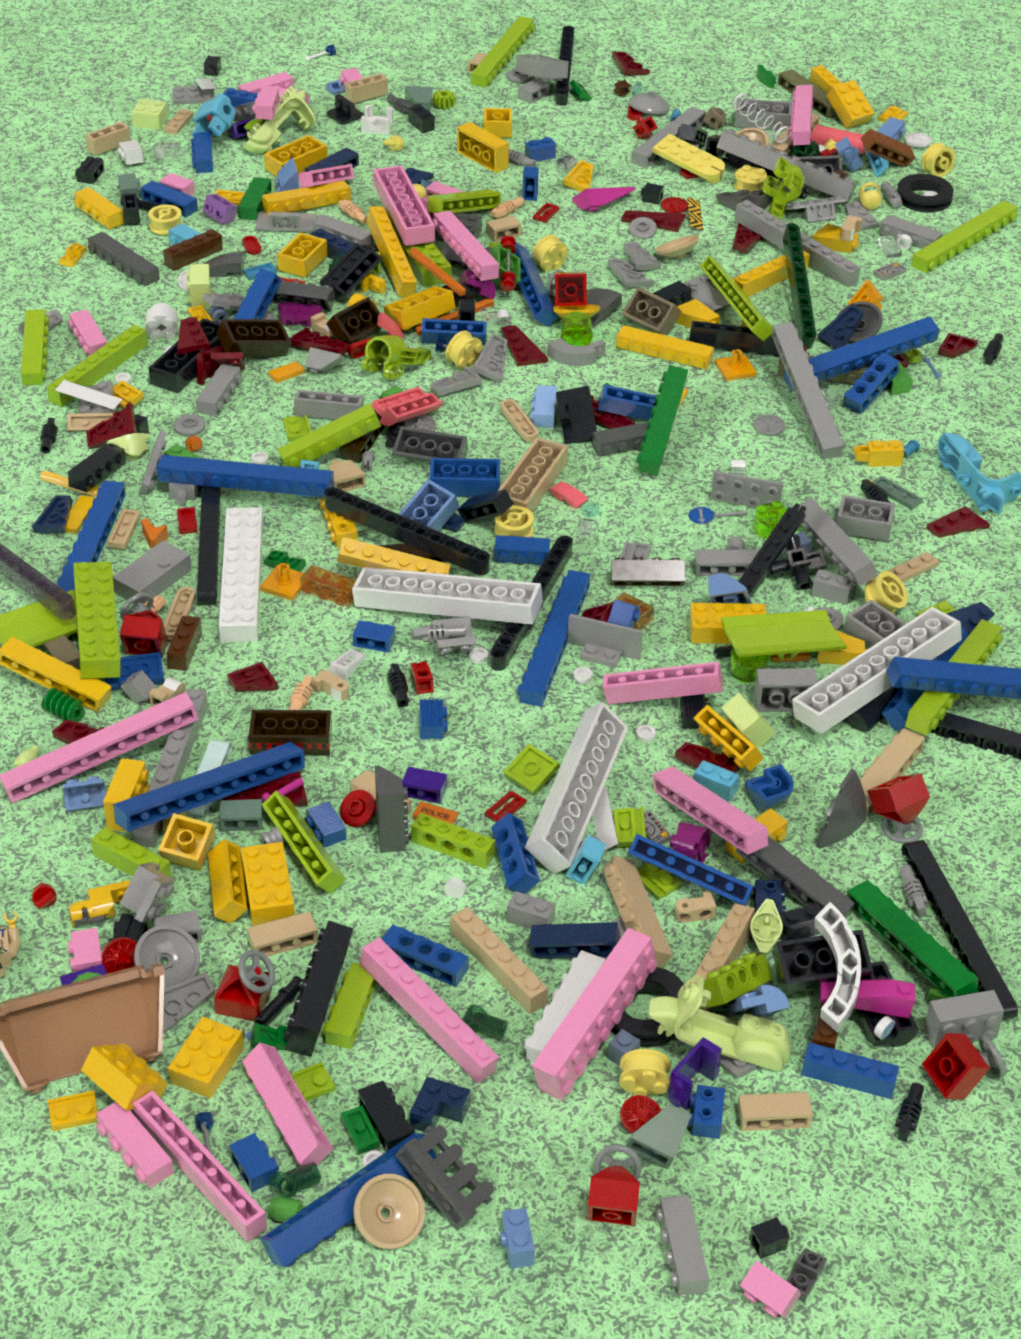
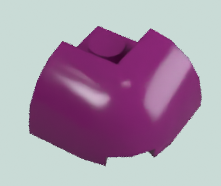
M467 269L463 272L458 282L459 284L467 283L473 285L474 292L494 299L496 289L491 279L481 281L473 271Z
M297 302L278 303V314L285 325L301 324L309 327L311 326V317L322 310L321 306L307 303V306Z

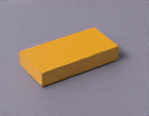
M295 361L268 371V376L276 383L304 374L305 369Z

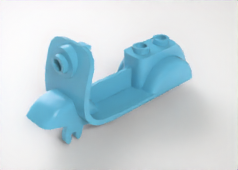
M943 433L942 437H939L937 449L941 465H943V468L948 469L967 494L977 503L976 507L979 508V511L983 512L991 509L995 513L1001 514L1004 505L1015 500L1021 494L1020 472L1002 479L994 480L987 478L979 471L982 456L965 438L953 433Z

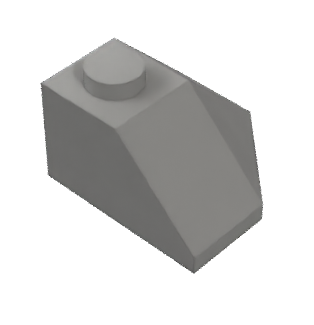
M310 347L305 367L309 368L311 373H325L342 363L345 357L341 354Z

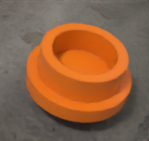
M195 435L189 436L185 442L187 450L194 452L201 449V438Z

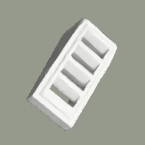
M349 649L330 663V672L346 681L364 661L366 654Z

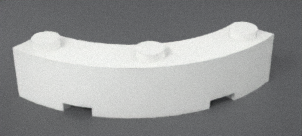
M829 902L815 917L814 927L826 939L834 954L837 966V981L831 996L821 1008L820 1018L838 1033L848 1020L856 1004L861 978V957L856 937L853 935L847 920Z

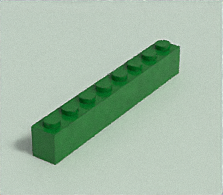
M669 365L668 370L663 373L662 381L664 383L660 382L658 390L660 394H657L655 399L657 406L653 405L651 412L653 418H649L647 426L649 429H646L644 434L646 441H642L640 448L642 453H638L636 463H639L638 471L654 475L659 474L686 384L688 369Z
M866 880L847 890V896L855 903L852 910L947 998L978 993L977 976L966 969L962 962L955 959L944 946L936 942L931 934L926 933L919 923L914 922L903 909L896 906L891 898L886 897L878 886H874L869 880Z

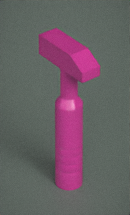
M298 778L277 791L285 796L304 785V782L301 778ZM268 793L262 795V804L270 797Z

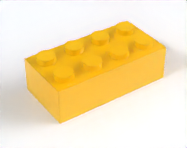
M471 122L457 127L458 153L495 173L509 167V142Z
M310 135L304 136L265 153V170L277 176L279 170L291 158H294L297 172L301 173L305 171L306 167L328 157L327 145Z
M437 286L383 306L385 314L394 320L402 330H410L412 326L422 325V318L437 319V316L449 314L450 311L456 309L453 291Z
M691 603L689 616L691 643L731 644L723 629L721 617L766 614V605L758 603Z
M283 842L241 847L252 926L294 916V901Z

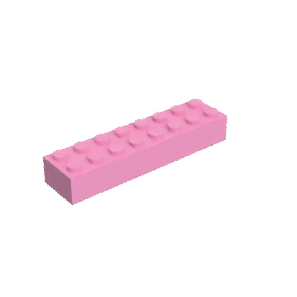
M403 166L373 169L374 187L405 246L434 242L435 225Z
M631 928L626 930L532 1064L540 1090L563 1101L567 1094L572 1092L574 1083L579 1076L581 1077L584 1074L589 1061L596 1057L600 1045L608 1039L613 1026L620 1022L626 1007L632 1004L635 994L643 988L648 975L655 971L657 961L651 937Z

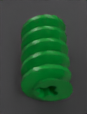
M51 688L42 700V709L51 712L59 718L79 722L84 717L85 709L83 708L82 701L71 697L69 694H65L63 691H59L57 688Z

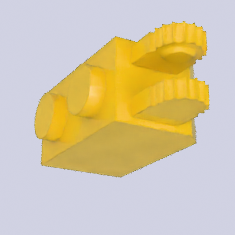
M867 441V445H858L853 449L854 454H856V461L867 462L870 467L902 466L904 448L901 441Z

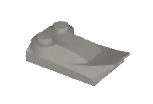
M701 275L685 283V285L692 288L691 300L697 299L712 311L718 312L731 306L721 292L712 285V281L707 275Z

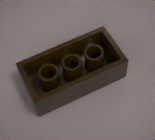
M222 319L217 330V335L224 351L243 352L244 357L286 356L292 343L281 319Z

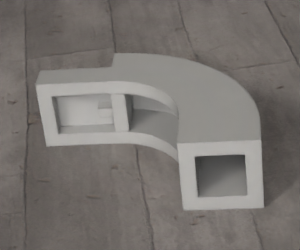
M559 338L548 343L547 355L554 361L564 365L588 366L595 364L597 358L605 355L606 342L599 340L586 346H573Z

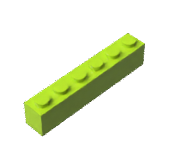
M485 189L431 195L428 197L427 211L433 213L445 211L458 213L496 208L497 205L501 204L502 193Z
M45 309L25 310L21 367L23 385H43L44 379L47 378L46 369L44 368H47V359L45 357H48L46 347L48 346V337L46 336H49V327L47 325H50L49 316H46Z
M367 404L277 450L285 466L300 467L301 460L312 461L381 427V424L371 405Z
M275 791L261 805L316 885L330 894L333 893L346 878L291 800Z

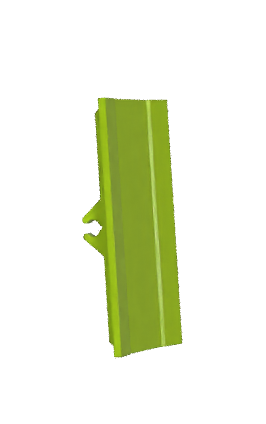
M75 590L0 614V643L2 646L13 637L32 647H36L64 635L69 639L71 634L77 632Z
M826 610L721 617L723 629L739 657L777 654L783 661L784 655L788 653L787 658L791 660L801 652L846 649L847 647L831 624Z

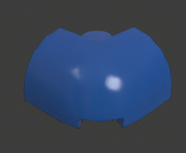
M782 764L764 769L763 776L745 781V788L753 797L754 806L758 810H764L788 800L793 791L794 781Z

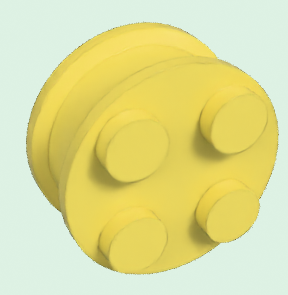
M942 143L932 144L922 155L923 170L938 177L947 175L955 163L956 155L954 150Z
M744 165L735 172L737 181L734 183V188L737 191L748 189L749 192L759 191V189H762L767 174L762 168Z
M173 205L153 207L148 212V217L151 220L149 224L150 230L159 235L169 236L168 230L182 223L180 220L182 216L181 210Z
M548 235L535 245L532 259L545 272L552 269L557 270L565 262L569 250L567 245L560 242L557 236Z
M461 331L449 342L445 352L446 360L450 363H455L456 367L460 370L465 366L472 367L483 349L482 342L476 337L472 338L470 332Z
M512 505L503 515L495 517V535L532 537L534 532L532 526L534 515L525 507Z
M881 572L876 578L868 581L865 585V601L868 602L872 599L892 614L896 609H900L907 604L908 595L902 581L891 572Z
M636 1049L625 1053L621 1057L620 1067L623 1072L620 1074L619 1084L625 1091L633 1093V1096L659 1095L667 1092L670 1085V1077L667 1073L671 1069V1061L665 1054L651 1049Z

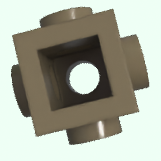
M712 106L707 111L703 121L710 128L717 130L725 124L727 114L721 108Z

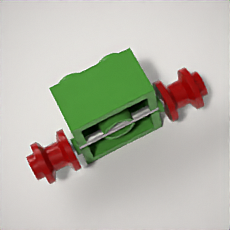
M504 236L501 238V245H495L488 252L499 263V278L491 280L498 284L502 290L510 292L521 282V259L514 255L516 252V239L512 236Z

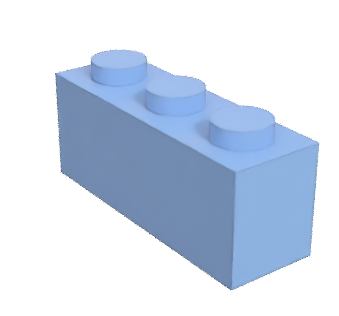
M537 385V392H533L531 421H534L535 427L554 428L557 386Z

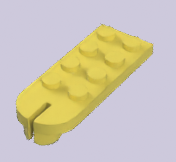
M668 134L652 148L653 153L706 179L710 183H719L722 180L725 164L721 159L674 135Z

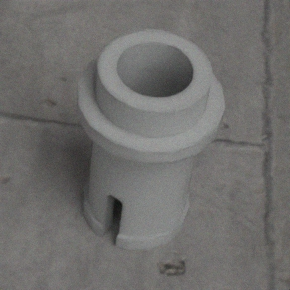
M365 451L361 456L363 460L361 470L365 471V467H367L366 471L370 472L375 455L371 451Z

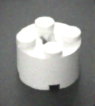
M158 303L152 305L146 311L145 329L151 340L175 338L178 330V313L175 309L170 308V305Z

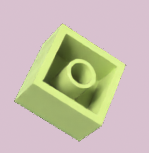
M140 99L131 112L133 127L160 130L168 118L167 102Z
M190 264V271H187L189 303H192V307L202 305L204 308H210L211 304L203 300L204 293L211 294L209 264Z
M737 693L722 707L726 713L724 718L757 748L764 745L776 734L757 709L740 693Z

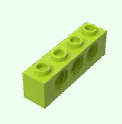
M420 813L411 826V842L483 869H487L495 856V839L424 813Z
M755 952L742 956L743 958L730 962L731 964L718 968L719 970L707 973L703 990L711 992V999L707 1000V1008L726 1004L773 979L765 953L756 955Z

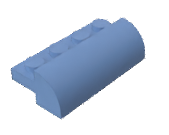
M761 985L732 1000V1004L727 1006L729 1015L750 1011L751 1015L760 1017L773 1015L790 1008L786 995L779 988L772 985Z

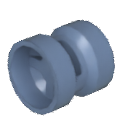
M210 306L208 313L214 322L221 324L222 319H229V315L224 308Z

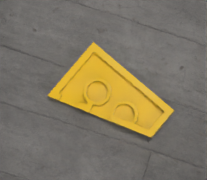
M580 160L563 179L562 184L580 192L590 188L594 165Z

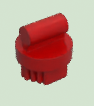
M41 882L33 888L32 901L36 907L42 909L43 907L54 905L57 895L51 884L48 885Z

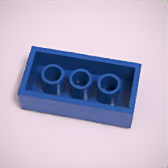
M431 458L430 480L456 496L476 497L495 492L500 488V459Z

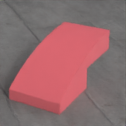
M381 312L378 316L377 325L387 330L388 335H396L403 339L404 333L397 323Z
M562 481L549 489V492L561 502L565 500L574 509L579 508L589 499L581 491Z

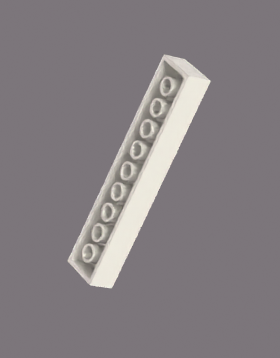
M226 508L219 612L220 642L258 641L263 545L262 508Z
M363 567L352 588L355 607L452 617L470 616V619L523 624L534 623L543 602L541 583Z
M931 607L793 698L794 718L820 734L824 733L892 687L886 669L894 656L926 660L934 659L962 640L961 622Z
M603 702L585 710L525 846V849L553 874L571 866L628 730V727Z

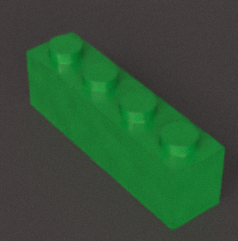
M254 177L252 182L249 183V188L245 191V196L242 197L241 204L237 207L240 219L257 221L258 213L263 210L262 195L270 194L272 191L271 179Z

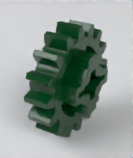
M811 140L810 145H795L794 148H790L791 152H789L790 157L818 156L820 148L815 140L813 142Z

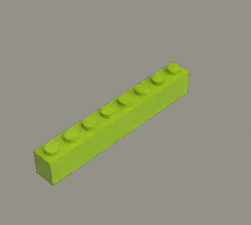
M136 325L131 326L47 386L49 402L63 407L75 398L74 396L55 391L63 380L84 387L92 386L148 345L147 330Z

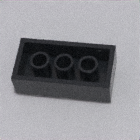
M862 929L852 932L856 937L861 957L860 980L869 979L873 973V968ZM823 935L776 942L772 954L783 993L819 988L821 982L837 981L835 957Z

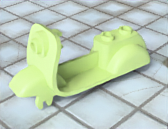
M290 86L280 96L283 102L277 107L273 120L267 119L262 125L256 123L247 132L249 140L242 148L256 154L269 152L273 148L271 145L273 143L276 144L281 139L279 136L282 133L277 128L290 113L303 130H309L316 123V118L304 101L305 89L297 93Z
M698 974L680 988L677 998L658 996L650 1000L649 1015L653 1020L661 1023L658 1027V1034H662L663 1031H666L667 1037L675 1034L679 1040L695 1046L704 1037L722 1048L721 1055L774 1071H781L783 1064H787L789 1061L791 1040L788 1032L781 1024L765 1017L744 1014L737 1021L699 1009V1007H706L707 1000L711 999V992L703 990L704 978Z

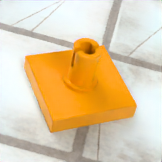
M866 280L847 304L850 305L862 301L870 302L881 310L882 305L880 303L884 297L871 281Z
M739 349L732 351V357L715 359V365L725 381L756 377L757 375L747 356L742 355L743 352Z
M281 563L274 568L260 585V591L293 601L310 580V575L292 570L289 564Z

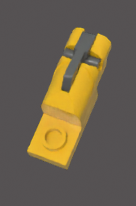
M130 880L88 889V900L76 902L68 906L73 928L87 924L102 923L106 918L116 916L114 903H120L130 884Z

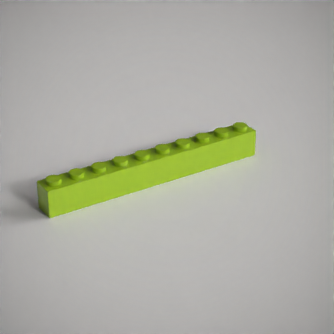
M522 16L516 19L471 73V85L486 88L492 83V80L507 65V62L521 48V45L530 37V34L535 31L534 19Z
M1004 200L914 253L911 266L924 273L934 270L935 267L942 265L948 259H952L958 253L961 254L963 250L970 248L975 243H979L983 238L988 237L993 232H997L1011 221H1015L1018 215V207Z
M709 255L699 266L750 330L762 341H765L772 334V325L726 269Z
M982 619L948 662L986 664L989 655L994 653L996 646H999L1003 640V635H1001L1003 627ZM925 690L909 710L905 727L927 736L931 730L936 729L939 720H943L946 711H950L954 700L957 701L959 699L960 693Z

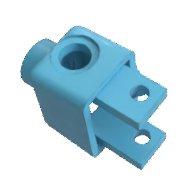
M217 94L215 98L203 103L193 119L196 126L191 135L194 137V133L211 132V136L216 135L219 137L225 130L229 129L237 113L236 109L231 105L230 98L224 94ZM208 115H211L212 117L211 122H209L207 119Z

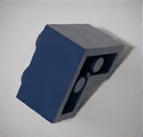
M427 1076L410 1110V1122L414 1129L425 1132L424 1130L430 1125L435 1128L440 1117L463 1123L470 1107V1089Z

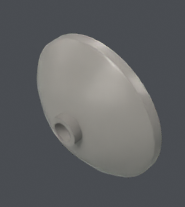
M655 92L640 93L629 99L631 107L644 113L666 114L670 110L668 102Z
M159 925L146 931L138 940L134 950L135 966L143 965L144 969H151L152 964L161 963L160 959H165L167 964L164 965V988H167L196 975L200 964V953L195 940L185 930L173 925Z

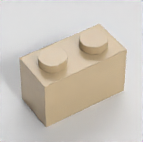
M514 215L487 221L486 234L494 242L501 241V238L504 236H521V223Z

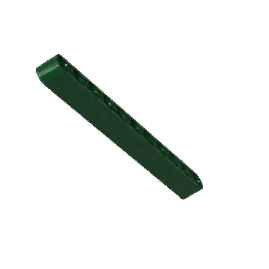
M789 223L783 235V245L795 324L799 340H802L803 346L811 349L817 334L801 233L798 225Z

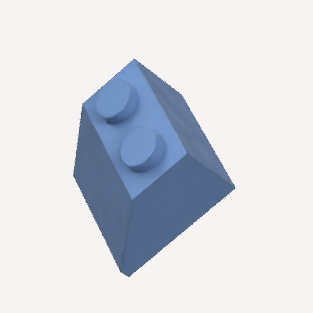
M291 158L277 173L278 179H275L277 192L299 188L298 172L294 158Z
M716 573L708 576L709 596L712 603L752 604L747 588L728 574Z

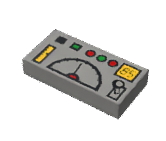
M896 261L874 270L873 275L882 281H886L906 273L907 268Z
M651 810L645 811L646 838L661 845L669 842L672 835Z

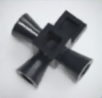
M793 535L785 547L787 550V560H776L770 569L771 574L774 578L790 571L791 577L795 576L796 590L810 589L813 586V581L808 573L818 571L819 569H827L825 557L822 550L806 553L804 547L800 548V537Z

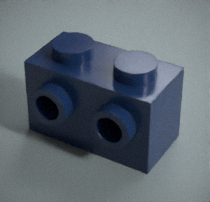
M755 880L753 891L755 913L765 899L774 900L779 913L786 912V906L782 905V902L785 901V890L781 889V881Z

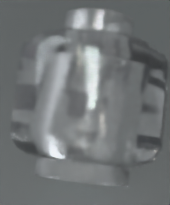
M566 155L558 159L556 169L560 174L568 175L578 162L572 155Z

